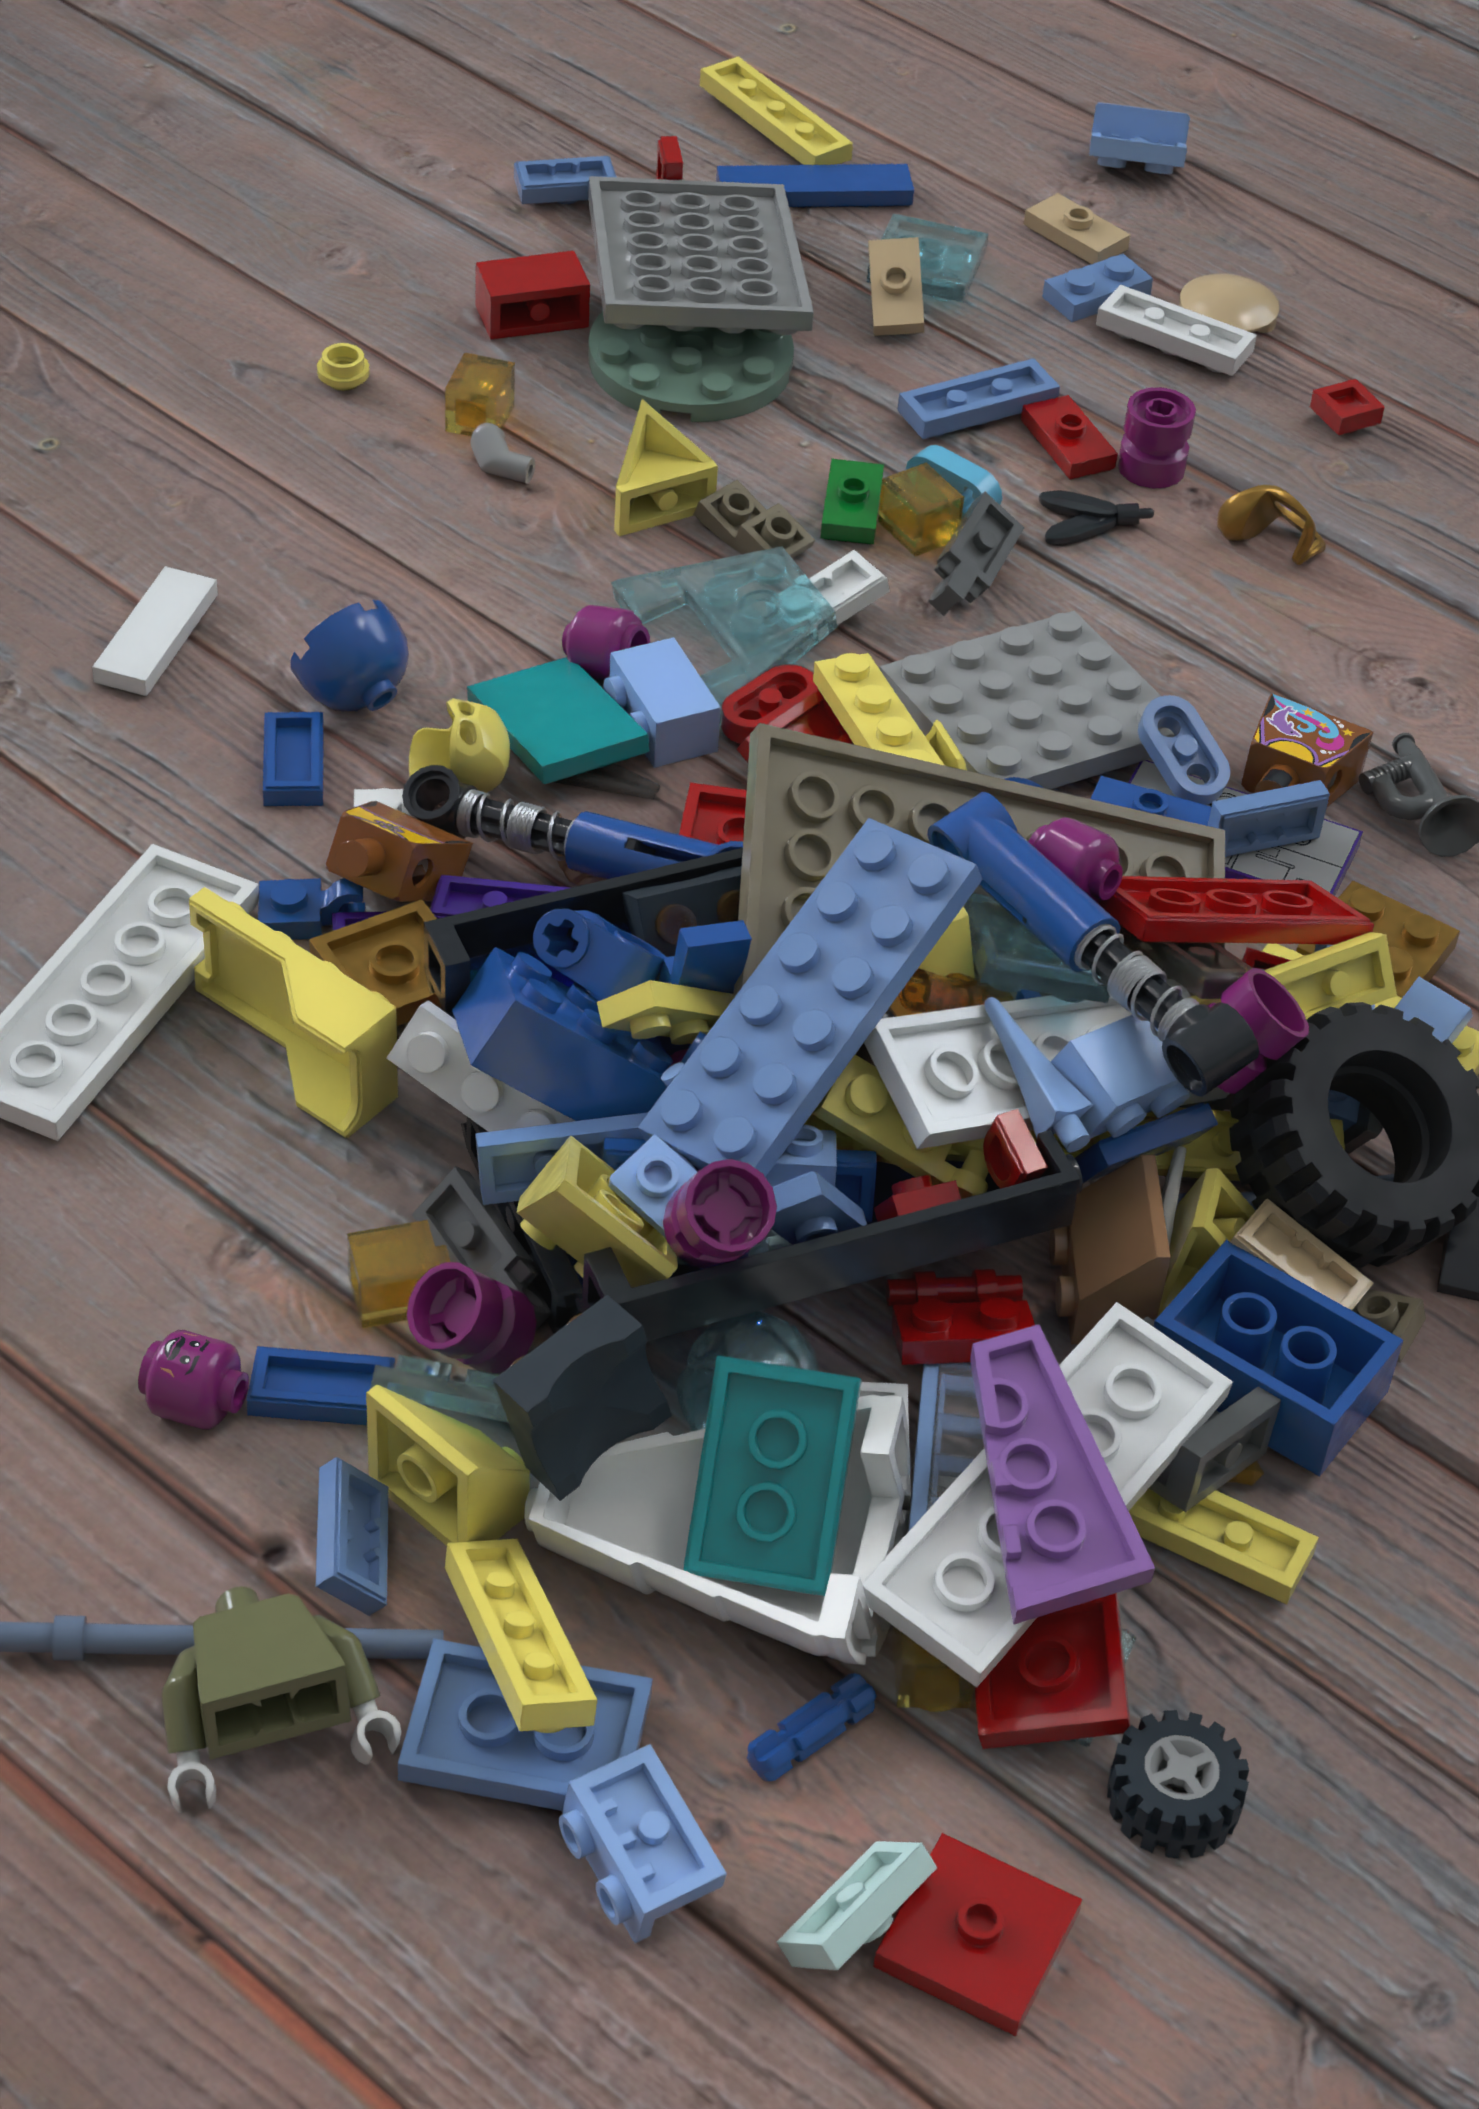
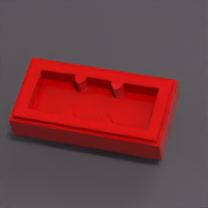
M1069 395L1023 405L1021 421L1070 480L1116 469L1118 453Z

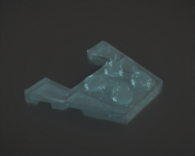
M782 546L621 578L611 582L616 602L621 608L632 610L641 619L642 624L689 605L732 661L700 675L721 707L720 725L722 704L727 696L775 666L793 665L837 628L835 610Z

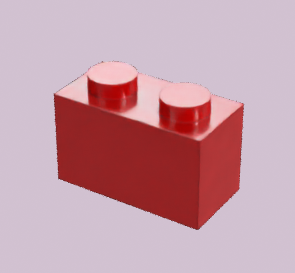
M574 250L476 262L475 306L490 340L588 328L590 282Z

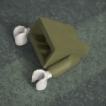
M234 1587L225 1591L216 1602V1612L200 1616L193 1623L195 1646L180 1652L162 1689V1707L168 1754L176 1753L177 1767L168 1778L167 1788L172 1805L179 1813L182 1812L178 1791L186 1781L199 1780L206 1785L205 1792L208 1809L213 1806L216 1800L214 1779L211 1771L201 1764L199 1749L207 1748L209 1759L212 1760L350 1722V1708H353L359 1723L351 1739L352 1754L357 1761L364 1765H369L373 1756L371 1746L365 1738V1732L374 1730L382 1733L387 1739L391 1754H394L402 1733L400 1723L395 1716L377 1708L374 1699L380 1697L381 1694L358 1637L351 1631L321 1615H311L299 1596L284 1594L259 1601L257 1593L248 1587Z

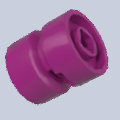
M1155 387L1139 390L1129 398L1123 428L1125 433L1121 441L1117 465L1120 474L1128 481L1141 487L1156 489L1176 485L1183 479L1189 453L1187 440L1191 438L1196 414L1194 403L1186 395L1172 389Z
M1252 968L1222 993L1221 1002L1234 1008L1252 1029L1258 1042L1259 1055L1257 1059L1217 1087L1224 1092L1236 1094L1267 1069V1058L1279 1059L1309 1035L1307 1019L1297 1001L1277 979L1264 970ZM1212 1002V1003H1210V1004L1207 1005V1006H1209V1007L1211 1008L1213 1005H1215V1004H1217V1003H1213V1002Z
M733 1159L714 1161L695 1173L675 1191L667 1203L663 1219L666 1241L676 1256L694 1267L705 1269L735 1261L764 1240L774 1225L777 1210L774 1190L764 1174L749 1163Z
M444 1262L429 1269L419 1279L413 1289L407 1310L409 1329L418 1343L449 1358L457 1359L463 1364L484 1373H502L527 1354L534 1340L537 1323L534 1306L525 1294L459 1262Z

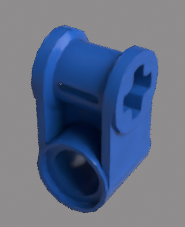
M553 909L541 917L533 933V944L537 955L546 964L584 987L585 991L598 1001L646 981H655L661 971L662 960L666 957L661 951L644 940L619 929L598 914L587 910ZM569 928H573L572 937L579 942L576 950H571L573 941L566 936Z

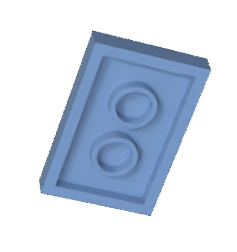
M433 1638L398 1760V1780L563 1811L570 1781L640 1748L652 1696L653 1678L581 1665L597 1698L594 1726L564 1728L555 1733L519 1732L481 1647Z

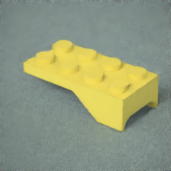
M206 887L189 898L190 923L203 932L205 956L204 960L194 966L195 990L286 1048L297 1107L345 1138H349L398 1098V1069L395 1064L387 1059L388 1054L397 1042L396 1006L392 1005L382 994L370 991L343 974L331 962L322 961L301 948L283 932L274 931L250 916L240 905L226 901Z

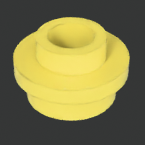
M337 343L328 346L322 352V358L317 363L318 378L336 390L346 391L354 389L364 383L370 374L369 362L364 357L363 351L353 344Z

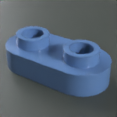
M1172 695L1153 699L1146 706L1138 724V735L1141 743L1176 797L1204 805L1211 804L1221 796L1229 781L1230 766L1227 758L1192 704L1183 698ZM1158 728H1168L1175 736L1166 737L1159 732ZM1187 775H1197L1203 779L1205 784H1196Z

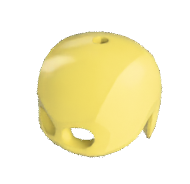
M452 698L446 702L447 711L452 719L450 728H422L414 734L409 751V777L420 768L440 765L452 770L461 783L473 785L477 790L487 793L502 782L508 768L510 741L507 728L494 709L482 704Z

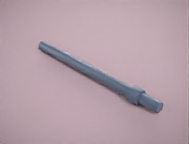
M55 1615L54 1623L0 1622V1652L52 1653L53 1660L84 1661L86 1653L179 1655L180 1652L187 1648L195 1646L193 1625L87 1623L86 1616ZM345 1628L358 1637L366 1658L428 1659L433 1638L443 1640L444 1630Z

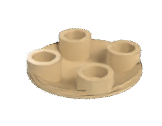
M1233 274L1204 275L1188 282L1180 293V307L1251 333H1267L1276 326L1279 302L1272 291L1255 280Z

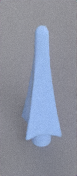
M994 997L988 998L984 1002L985 1010L1013 1069L1036 1139L1038 1133L1051 1130L1052 1134L1058 1136L1067 1152L1080 1150L1091 1139L1080 1118L1093 1104L1041 1053L999 1000Z

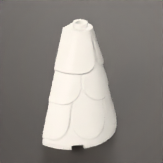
M872 1394L859 1397L832 1573H830L825 1596L698 1576L683 1570L705 1429L676 1436L669 1432L617 1443L598 1457L584 1475L580 1486L561 1501L542 1483H539L538 1488H532L529 1491L525 1504V1524L528 1531L534 1533L541 1547L648 1595L656 1590L723 1622L733 1621L816 1656H828L848 1664L866 1665V1656L876 1657L886 1639L891 1624L868 1607L862 1582L908 1533L909 1511L902 1510L905 1493L900 1476H909L910 1474L909 1434L903 1396L888 1395L880 1397Z

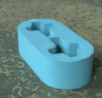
M930 445L907 462L906 477L912 489L922 498L963 519L972 502L984 491L999 505L1002 502V490L998 481L991 473L942 446Z

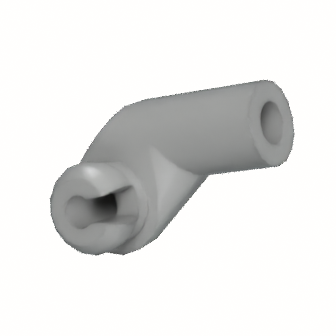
M492 423L479 425L473 431L470 445L481 470L489 474L528 484L534 474L535 458L509 451L505 441V434L498 426Z

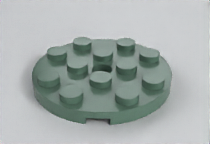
M603 311L592 324L588 342L590 371L596 382L607 394L636 411L639 410L641 400L643 399L660 415L661 410L691 413V422H710L736 418L752 413L771 403L788 385L794 357L792 336L775 334L768 329H746L740 333H727L716 327H695L689 331H675L663 325H643L638 329H623L614 324L604 323Z

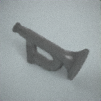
M1401 733L1392 742V747L1399 754L1400 758L1360 773L1359 784L1364 793L1367 795L1373 793L1379 805L1389 815L1405 820L1421 819L1418 830L1420 841L1430 853L1441 857L1456 856L1468 851L1479 842V801L1467 795L1449 796L1425 755L1415 744V739L1411 734ZM1411 778L1421 795L1414 797L1404 796L1399 792L1395 784Z

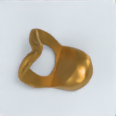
M1258 485L1231 496L1219 509L1217 527L1228 541H1242L1253 538L1278 517H1283L1302 532L1298 545L1292 555V561L1295 564L1301 565L1313 556L1323 552L1326 548L1324 540L1316 531L1315 523L1309 512L1295 497L1278 486Z

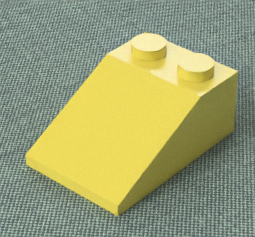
M570 1135L519 1197L516 1213L524 1218L520 1223L522 1229L544 1248L552 1250L558 1245L577 1260L574 1268L582 1278L584 1254L608 1247L612 1248L631 1288L670 1278L677 1269V1256L666 1241V1238L610 1189V1176L616 1170Z

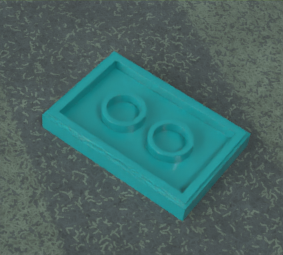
M567 657L467 686L468 701L488 706L499 714L507 728L510 749L543 784L552 783L649 752L648 733L579 664L570 662Z
M717 1355L683 1566L684 1571L698 1576L825 1596L830 1573H832L862 1378Z

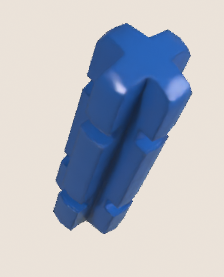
M858 1673L846 1675L830 1686L833 1694L830 1695L827 1692L820 1693L777 1723L780 1731L776 1732L773 1729H769L751 1741L747 1747L748 1755L746 1757L750 1767L757 1772L762 1780L766 1782L775 1781L793 1768L790 1762L792 1759L802 1762L847 1730L844 1725L846 1721L853 1725L872 1713L875 1708L874 1701L877 1697L873 1687Z

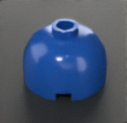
M373 600L376 609L365 611L358 602L332 614L313 628L304 638L310 648L305 652L302 659L298 657L295 651L290 659V669L303 688L319 703L334 711H359L366 707L370 711H375L384 707L396 696V686L405 675L409 659L407 638L399 622L389 608L380 600Z

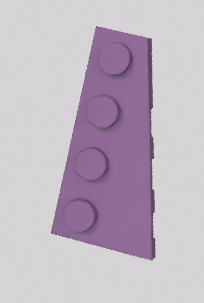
M1040 1324L973 1343L970 1362L1013 1625L1150 1583L1155 1566Z

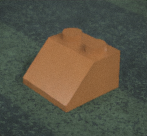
M1140 1155L1083 1188L1081 1193L1077 1194L1072 1225L1050 1230L1051 1265H1061L1063 1275L1058 1276L1056 1282V1312L1058 1317H1068L1071 1344H1079L1116 1302L1141 1319L1149 1317L1155 1321L1158 1317L1171 1256L1155 1155Z

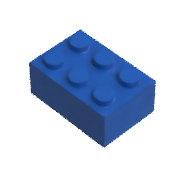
M494 947L452 1010L470 1065L575 1121L649 1112L667 1088L661 1076L673 1063L672 1058L664 1051L659 1036L648 1039H634L629 1031L602 1028L597 1005L598 1000L585 991L584 987L576 982L571 987H568L553 979L551 971L529 954L519 952L516 957H513Z
M1228 1240L1218 1248L1156 1318L1153 1325L1161 1333L1233 1381L1228 1397L1216 1409L1218 1412L1221 1413L1256 1387H1260L1279 1398L1281 1403L1268 1447L1319 1477L1388 1393L1404 1341L1276 1267L1230 1243Z

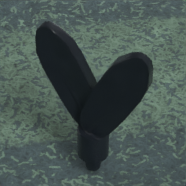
M1062 490L1046 491L1039 495V502L1047 509L1075 516L1052 525L1046 531L1045 541L1049 544L1060 545L1079 542L1112 529L1116 525H1139V519H1150L1154 516L1152 508H1139L1138 503L1115 505L1099 498Z

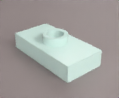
M876 1841L777 1941V1944L792 1967L839 1970L863 1944L877 1939L889 1929L893 1923L892 1914L938 1867L922 1843Z

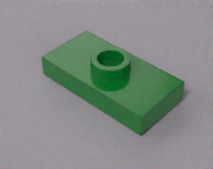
M831 458L820 538L874 544L884 464Z

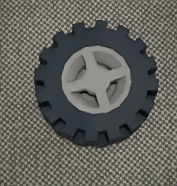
M1166 1710L1163 1713L1162 1720L1158 1722L1151 1713L1140 1719L1138 1729L1131 1725L1124 1732L1121 1743L1117 1745L1107 1785V1798H1111L1109 1810L1113 1820L1123 1818L1120 1831L1129 1840L1137 1834L1142 1837L1140 1848L1153 1853L1156 1845L1165 1847V1857L1178 1859L1181 1849H1187L1191 1858L1203 1856L1207 1843L1216 1850L1224 1844L1228 1833L1232 1835L1238 1823L1249 1781H1247L1249 1773L1247 1759H1239L1242 1747L1235 1738L1226 1742L1223 1740L1225 1733L1223 1726L1215 1721L1209 1728L1201 1725L1203 1715L1190 1712L1188 1720H1180L1177 1710ZM1166 1785H1169L1171 1788H1177L1181 1791L1186 1790L1187 1793L1174 1792L1168 1789Z

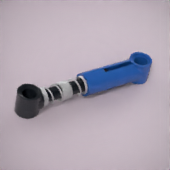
M440 765L420 768L412 774L404 785L402 794L404 807L412 817L462 839H465L467 836L474 839L481 835L482 839L486 842H494L497 839H501L509 848L535 855L548 851L558 861L566 859L567 866L572 871L606 880L743 848L742 841H729L718 845L588 811L581 812L574 820L561 818L559 811L549 815L545 807L520 802L514 806L511 798L502 803L492 800L488 792L484 793L477 790L473 785L461 783L452 770ZM447 800L444 806H442L440 809L434 810V808L439 803Z
M981 792L928 828L927 835L931 845L977 864L983 879L979 886L1071 970L1077 973L1092 970L1094 981L1101 986H1108L1107 991L1109 995L1127 1011L1131 1012L1134 1018L1150 1022V1029L1153 1035L1162 1042L1163 1056L1169 1069L1189 1092L1202 1097L1258 1058L1259 1046L1256 1037L1246 1020L1234 1008L1222 1002L1213 1005L1211 1008L1205 1004L1200 1005L1194 998L1184 999L1181 996V986H1169L1166 983L1167 977L1165 972L1155 965L1149 957L1143 955L1141 951L1131 952L1123 945L1124 937L1120 934L1118 921L1017 832L1011 816L994 796L987 792Z

